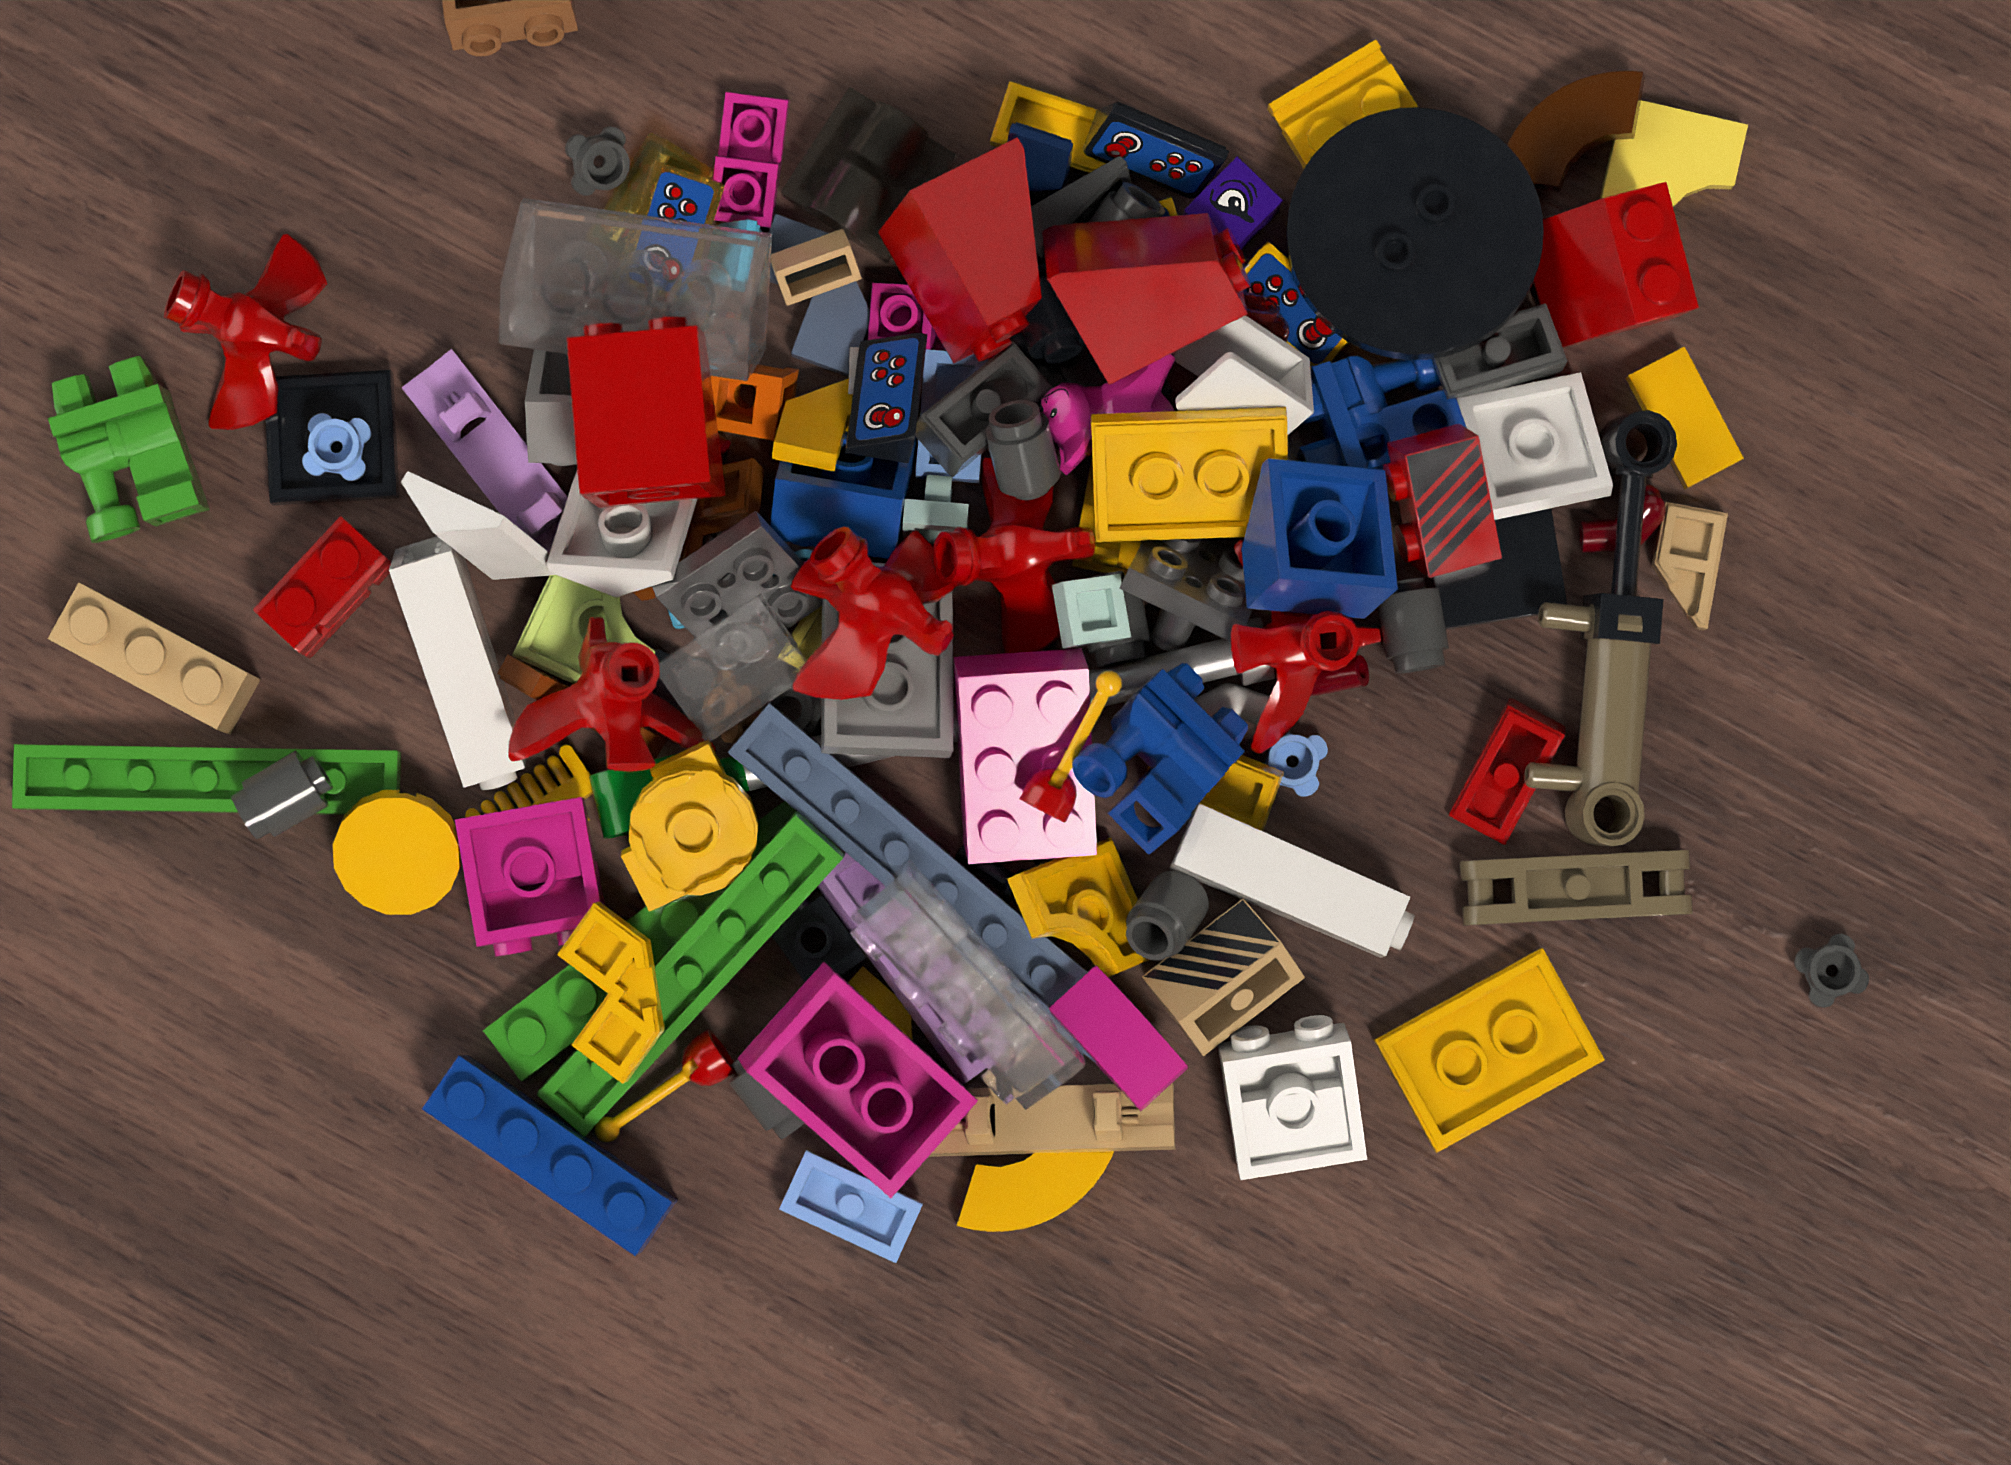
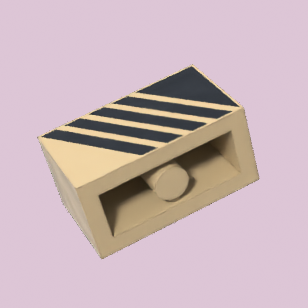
M1244 898L1192 937L1179 953L1163 959L1158 965L1142 976L1167 1013L1203 1057L1305 978L1282 942Z

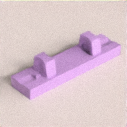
M451 349L401 388L497 511L550 553L568 497L541 463H528L527 444ZM478 417L486 418L485 421L461 438V430L467 423Z

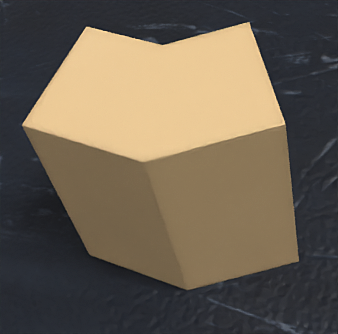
M844 229L768 255L786 306L862 279ZM842 255L845 258L846 263L789 284L786 282L785 276Z

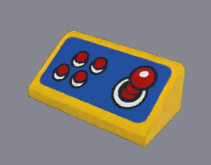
M1266 242L1249 261L1250 265L1245 269L1251 287L1243 290L1248 312L1246 316L1309 357L1310 370L1312 366L1328 361L1332 362L1349 342L1335 334L1311 310L1295 282L1289 259L1270 242Z

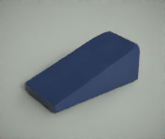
M1016 122V124L1012 123L1007 142L1018 137L1024 148L1030 203L1033 206L1066 187L1070 174L1073 143L1069 139Z

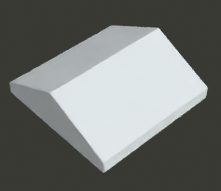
M407 471L401 483L432 532L492 580L556 575L548 572L546 562L549 552L508 518Z
M576 471L546 562L548 572L613 597H619L671 581L676 572L697 499L598 508L579 494L578 471Z

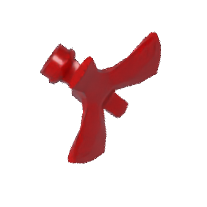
M284 234L280 238L253 290L245 294L236 292L226 296L221 295L210 288L209 278L203 273L197 276L183 270L176 279L168 297L164 318L178 323L182 332L212 334L221 343L226 358L225 367L210 414L208 425L211 429L234 430L248 427L277 413L278 384L270 352L280 351L304 361H313L320 352L322 338L318 333L290 324L284 319L291 313L311 303L327 285V280L317 259L303 244L288 234Z
M984 458L982 461L981 480L992 524L988 531L979 537H976L971 529L959 526L954 531L939 533L934 545H932L934 548L933 560L935 570L942 582L954 583L955 587L960 585L967 586L975 580L993 583L1001 593V631L1004 652L1043 651L1060 636L1052 585L1056 583L1048 570L1049 566L1057 561L1091 557L1095 553L1094 533L1088 527H1075L1061 531L1044 530V522L1053 504L1054 485L1050 487V490L1045 495L1032 500H1020L1014 496L1004 494L998 488L992 459Z
M841 527L832 531L817 544L810 558L801 566L794 577L791 588L805 594L826 599L839 612L838 627L809 657L797 673L792 685L794 691L816 698L839 700L871 696L885 669L888 647L892 636L895 634L904 635L928 654L939 656L947 649L954 636L952 632L953 626L947 620H937L923 605L938 602L952 592L955 585L954 583H944L940 580L934 566V548L918 531H913L899 543L884 566L872 564L867 555L868 544L866 539L856 536L849 527Z
M1240 540L1234 545V550L1243 567V540ZM1271 611L1272 622L1262 628L1234 624L1231 631V652L1236 672L1243 673L1262 665L1276 668L1277 682L1259 718L1253 735L1251 749L1256 753H1262L1286 735L1303 715L1319 674L1324 670L1334 671L1347 666L1356 657L1359 648L1382 642L1381 628L1356 625L1352 618L1345 616L1343 613L1324 611L1319 614Z
M590 617L587 632L578 655L580 670L583 672L582 675L572 686L545 696L526 706L517 719L508 741V757L511 761H519L546 750L580 728H595L605 740L607 768L614 771L632 772L648 770L655 767L656 764L641 734V727H651L686 749L709 738L670 703L651 693L656 687L660 674L659 662L654 652L640 643L607 642L603 617ZM710 741V743H711V745H712L714 751H716V747H715L714 744Z

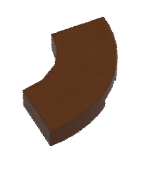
M1612 71L1576 80L1555 91L1531 110L1516 128L1507 145L1528 171L1535 188L1560 192L1569 169L1587 150L1609 140L1634 139L1645 81L1642 71Z

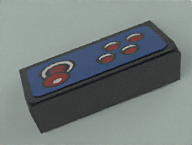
M1118 101L1096 111L1083 147V152L1088 157L1105 164L1120 156L1127 162L1129 174L1187 198H1195L1204 190L1225 162L1229 153L1223 145Z
M911 333L860 341L845 453L909 463L916 435L928 334Z

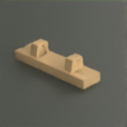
M1172 1083L1141 1112L1115 1084L967 1088L978 1102L929 1157L1176 1149L1174 1085ZM992 1104H995V1135H993L990 1123V1108Z

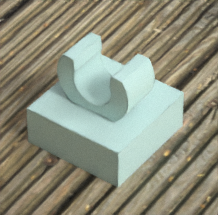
M927 474L925 499H905L903 539L913 531H918L931 545H934L939 533L954 531L958 526L968 528L969 504L951 503V476Z
M1120 574L1064 581L1052 585L1063 649L1119 641L1131 637L1123 590L1119 589L1122 584Z

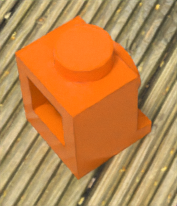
M726 358L710 364L718 431L774 441L785 402L795 398L799 369L789 367L781 369ZM743 384L752 385L756 389L754 405H748L742 400L740 390Z

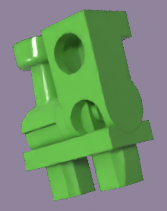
M141 356L125 359L109 366L118 396L98 403L96 402L89 376L85 374L74 375L52 383L54 407L57 415L48 418L53 437L57 440L63 462L74 472L80 474L96 512L86 518V526L92 543L113 540L141 529L134 507L132 505H120L113 472L130 467L138 492L136 498L143 521L155 527L210 510L182 428L174 411L175 408L170 391L157 384L147 361Z

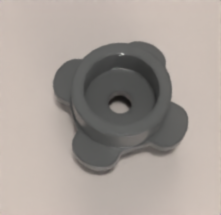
M607 126L597 135L585 137L581 134H575L569 138L565 146V152L567 156L572 158L575 174L571 179V186L577 193L589 196L595 189L611 190L627 184L631 177V168L628 153L623 147L626 137L620 129L614 126ZM601 155L603 163L600 166H595L593 163L594 158Z
M1835 934L1831 936L1828 944L1817 949L1802 948L1795 956V968L1797 971L1804 973L1810 986L1808 998L1817 1007H1829L1834 1003L1836 997L1849 992L1860 994L1868 986L1869 975L1865 970L1861 969L1860 961L1853 952L1855 943L1849 936ZM1830 964L1835 965L1837 968V974L1834 977L1826 974V968Z

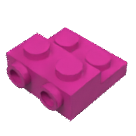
M584 797L455 819L477 947L493 945L495 957L532 951L531 938L556 934L558 946L564 945L593 903L600 901L605 905L598 862L594 858Z

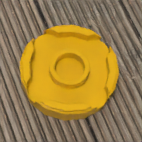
M685 765L662 772L642 789L631 810L629 843L636 864L653 883L667 890L671 888L675 891L684 892L687 895L701 896L726 888L748 866L756 849L758 819L750 796L734 778L712 767Z
M381 790L361 798L344 815L333 842L334 869L344 889L363 906L386 915H412L435 906L451 890L461 865L457 830L451 815L432 798L419 793L413 796L408 793H399L400 790Z

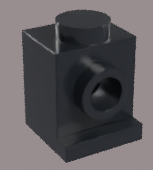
M822 895L813 902L807 897L772 935L804 982L811 977L823 962L828 964L841 977H844L868 959ZM810 928H820L826 935V945L819 952H808L803 947V934Z

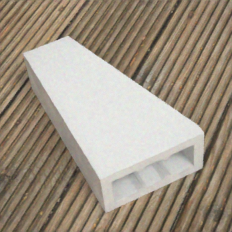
M438 536L395 549L389 572L463 787L479 783L481 790H491L509 784L518 778L516 771L525 768L526 758L519 761H511L508 757V741L516 720L504 682L499 679L501 676L497 674L499 671L498 662L466 560Z
M1198 804L1193 810L1169 868L1173 871L1185 873L1201 883L1239 899L1244 898L1245 901L1380 958L1386 957L1390 946L1401 950L1415 917L1414 914L1405 911L1410 896L1201 804Z

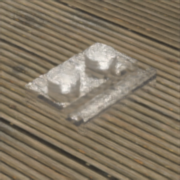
M759 593L659 661V677L689 720H693L703 734L702 738L704 741L709 739L711 742L793 687L792 685L797 673L807 660L763 594Z

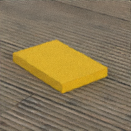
M1286 407L1091 414L1096 542L1244 537L1262 463L1267 458L1288 460Z
M1543 948L1537 949L1373 1040L1436 1153L1605 1061Z

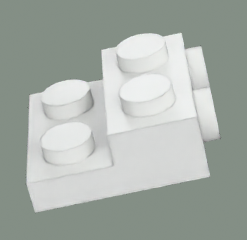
M1314 1015L1297 1020L1294 1023L1295 1031L1269 1035V1030L1266 1027L1246 1026L1234 1032L1230 1036L1231 1041L1222 1042L1218 1045L1240 1180L1367 1160L1351 1040L1344 1023L1333 1024L1332 1019L1328 1016Z

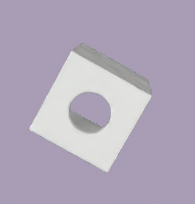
M1246 315L1173 352V357L1176 358L1175 362L1199 377L1176 397V408L1179 411L1286 407L1287 435L1314 413L1309 357Z

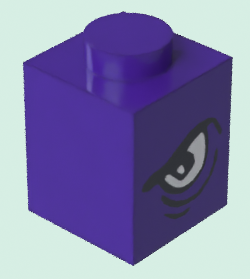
M1237 156L1184 209L1183 215L1208 213L1218 232L1229 228L1242 250L1279 213L1283 200Z

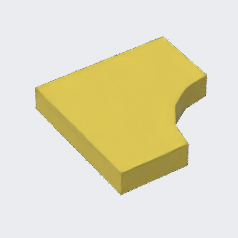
M1641 100L1634 139L1613 140L1600 199L1667 182L1674 207L1683 197L1705 189L1731 190L1735 186L1748 124Z

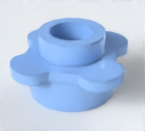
M320 413L312 417L308 423V430L310 432L308 439L309 451L302 459L305 470L313 476H320L325 472L341 474L347 481H355L362 477L366 470V465L362 460L364 443L371 438L369 425L360 418H354L349 422H345L340 419H332L326 413ZM336 441L341 442L343 445L339 453H334L331 450L332 443Z
M1289 731L1275 745L1268 749L1264 764L1284 771L1280 783L1281 786L1294 789L1298 796L1307 797L1318 789L1319 781L1316 777V772L1319 767V761L1327 755V744L1318 735L1306 738L1301 735H1292ZM1293 755L1298 758V765L1291 768L1287 765L1286 759L1288 756Z

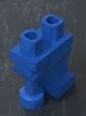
M1348 356L1334 363L1328 361L1312 366L1310 371L1314 413L1299 426L1318 421L1324 440L1299 447L1297 454L1300 462L1383 470V465L1390 463L1387 448L1388 442L1456 424L1466 427L1457 399L1447 400L1444 390L1388 406L1384 394L1412 382L1422 392L1442 386L1432 359H1397L1371 365L1368 360L1359 356Z
M1181 663L1169 672L1162 668L1114 715L1111 721L1114 733L1106 744L1092 743L1086 746L1072 763L1073 773L1081 786L1091 794L1102 798L1112 796L1121 787L1127 778L1126 763L1136 754L1150 767L1107 813L1148 855L1184 825L1192 815L1191 812L1224 776L1229 767L1245 752L1239 744L1248 730V724L1233 709L1221 707L1210 717L1194 700L1204 689L1203 679L1187 663ZM1136 800L1161 824L1160 827H1150L1139 820L1134 810V802Z

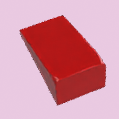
M1509 698L1448 816L1505 845L1536 788H1529L1525 784L1524 773L1526 766L1530 762L1550 764L1565 737L1566 727L1517 700Z

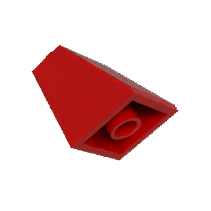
M1017 137L910 190L878 231L954 364L972 354L975 355L978 362H981L1007 348L1012 343L1009 338L1029 325L1026 315L1042 299L1025 153Z
M1667 182L1605 197L1543 219V249L1533 286L1538 306L1542 304L1547 305L1563 348L1671 320L1699 308Z
M1208 213L1053 225L1042 231L1048 281L1109 385L1248 314L1243 290L1251 287V284L1242 266L1246 262L1244 255L1230 229L1227 228L1218 232Z
M686 317L651 319L648 321L649 330L623 332V325L620 323L591 324L583 327L584 336L567 337L579 494L598 508L726 496L706 337L697 325L688 326Z

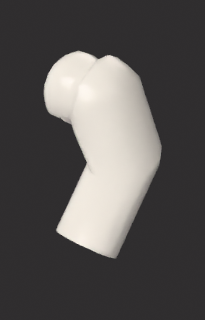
M1225 683L1196 697L1194 700L1210 717L1221 707L1233 709L1244 721L1257 725L1270 696L1236 684Z

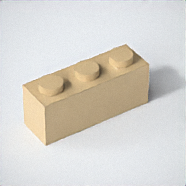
M79 582L48 637L50 641L214 729L231 735L261 680Z

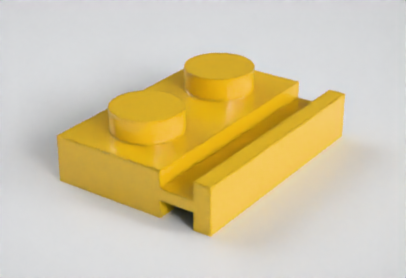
M1376 39L1268 104L1267 110L1280 126L1283 136L1303 168H1305L1313 155L1327 140L1351 123L1386 110L1418 107L1393 65L1389 64L1380 50L1381 46Z

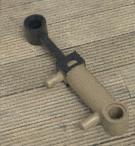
M1650 410L1636 411L1619 416L1607 422L1599 434L1609 472L1612 475L1621 477L1611 594L1583 595V606L1545 602L1540 606L1538 613V622L1542 628L1580 631V640H1587L1577 765L1569 766L1530 762L1525 768L1524 781L1529 788L1572 791L1573 793L1568 798L1565 808L1566 824L1571 834L1579 841L1596 846L1626 844L1633 840L1640 832L1645 818L1644 804L1639 797L1651 645L1660 644L1664 599L1639 597L1636 594L1646 479L1653 478V473L1667 467L1674 458L1677 447L1676 433L1671 423L1661 414ZM1632 428L1640 431L1647 441V452L1642 461L1635 460L1626 448L1627 434ZM1603 797H1607L1612 802L1616 815L1614 823L1605 831H1602L1597 826L1593 814L1595 805Z

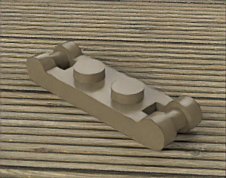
M1689 850L1461 861L1460 878L1461 881H1467L1468 906H1462L1463 926L1693 914L1692 895H1685L1684 870H1690ZM1642 872H1658L1660 896L1643 897ZM1511 879V904H1494L1493 880Z

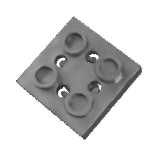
M757 511L728 530L716 532L718 537L715 539L709 535L703 547L678 563L673 580L652 586L656 598L724 668H730L822 606V598L791 588L794 577L804 563ZM762 610H767L765 613L758 617L753 616L754 613H760Z
M1205 538L1144 540L1119 588L1161 608L1149 634L1151 641L1166 651L1186 648L1195 625L1231 642L1233 625L1246 626L1253 609L1247 608L1244 571L1234 548L1226 549Z

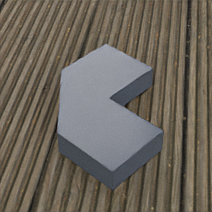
M775 214L754 270L755 277L778 285L768 255L829 233ZM842 255L787 275L785 279L787 284L842 265L846 261ZM856 281L811 298L791 352L792 357L849 377L850 347H859L860 341L866 340L870 319V310Z

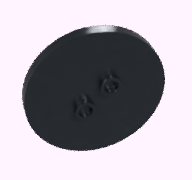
M1419 107L1386 110L1366 116L1341 129L1327 140L1307 163L1297 181L1288 211L1286 232L1288 258L1295 282L1303 298L1317 317L1335 334L1363 350L1380 356L1404 360H1428L1456 354L1479 344L1503 327L1521 306L1533 284L1541 259L1544 237L1543 215L1535 185L1520 159L1508 145L1494 133L1468 118L1447 111Z

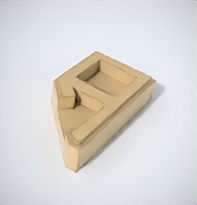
M1665 502L1666 512L1662 523L1658 526L1651 567L1695 629L1706 630L1708 629L1728 513Z

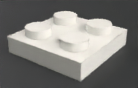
M1581 372L1457 398L1467 429L1479 436L1495 520L1611 496L1613 483Z

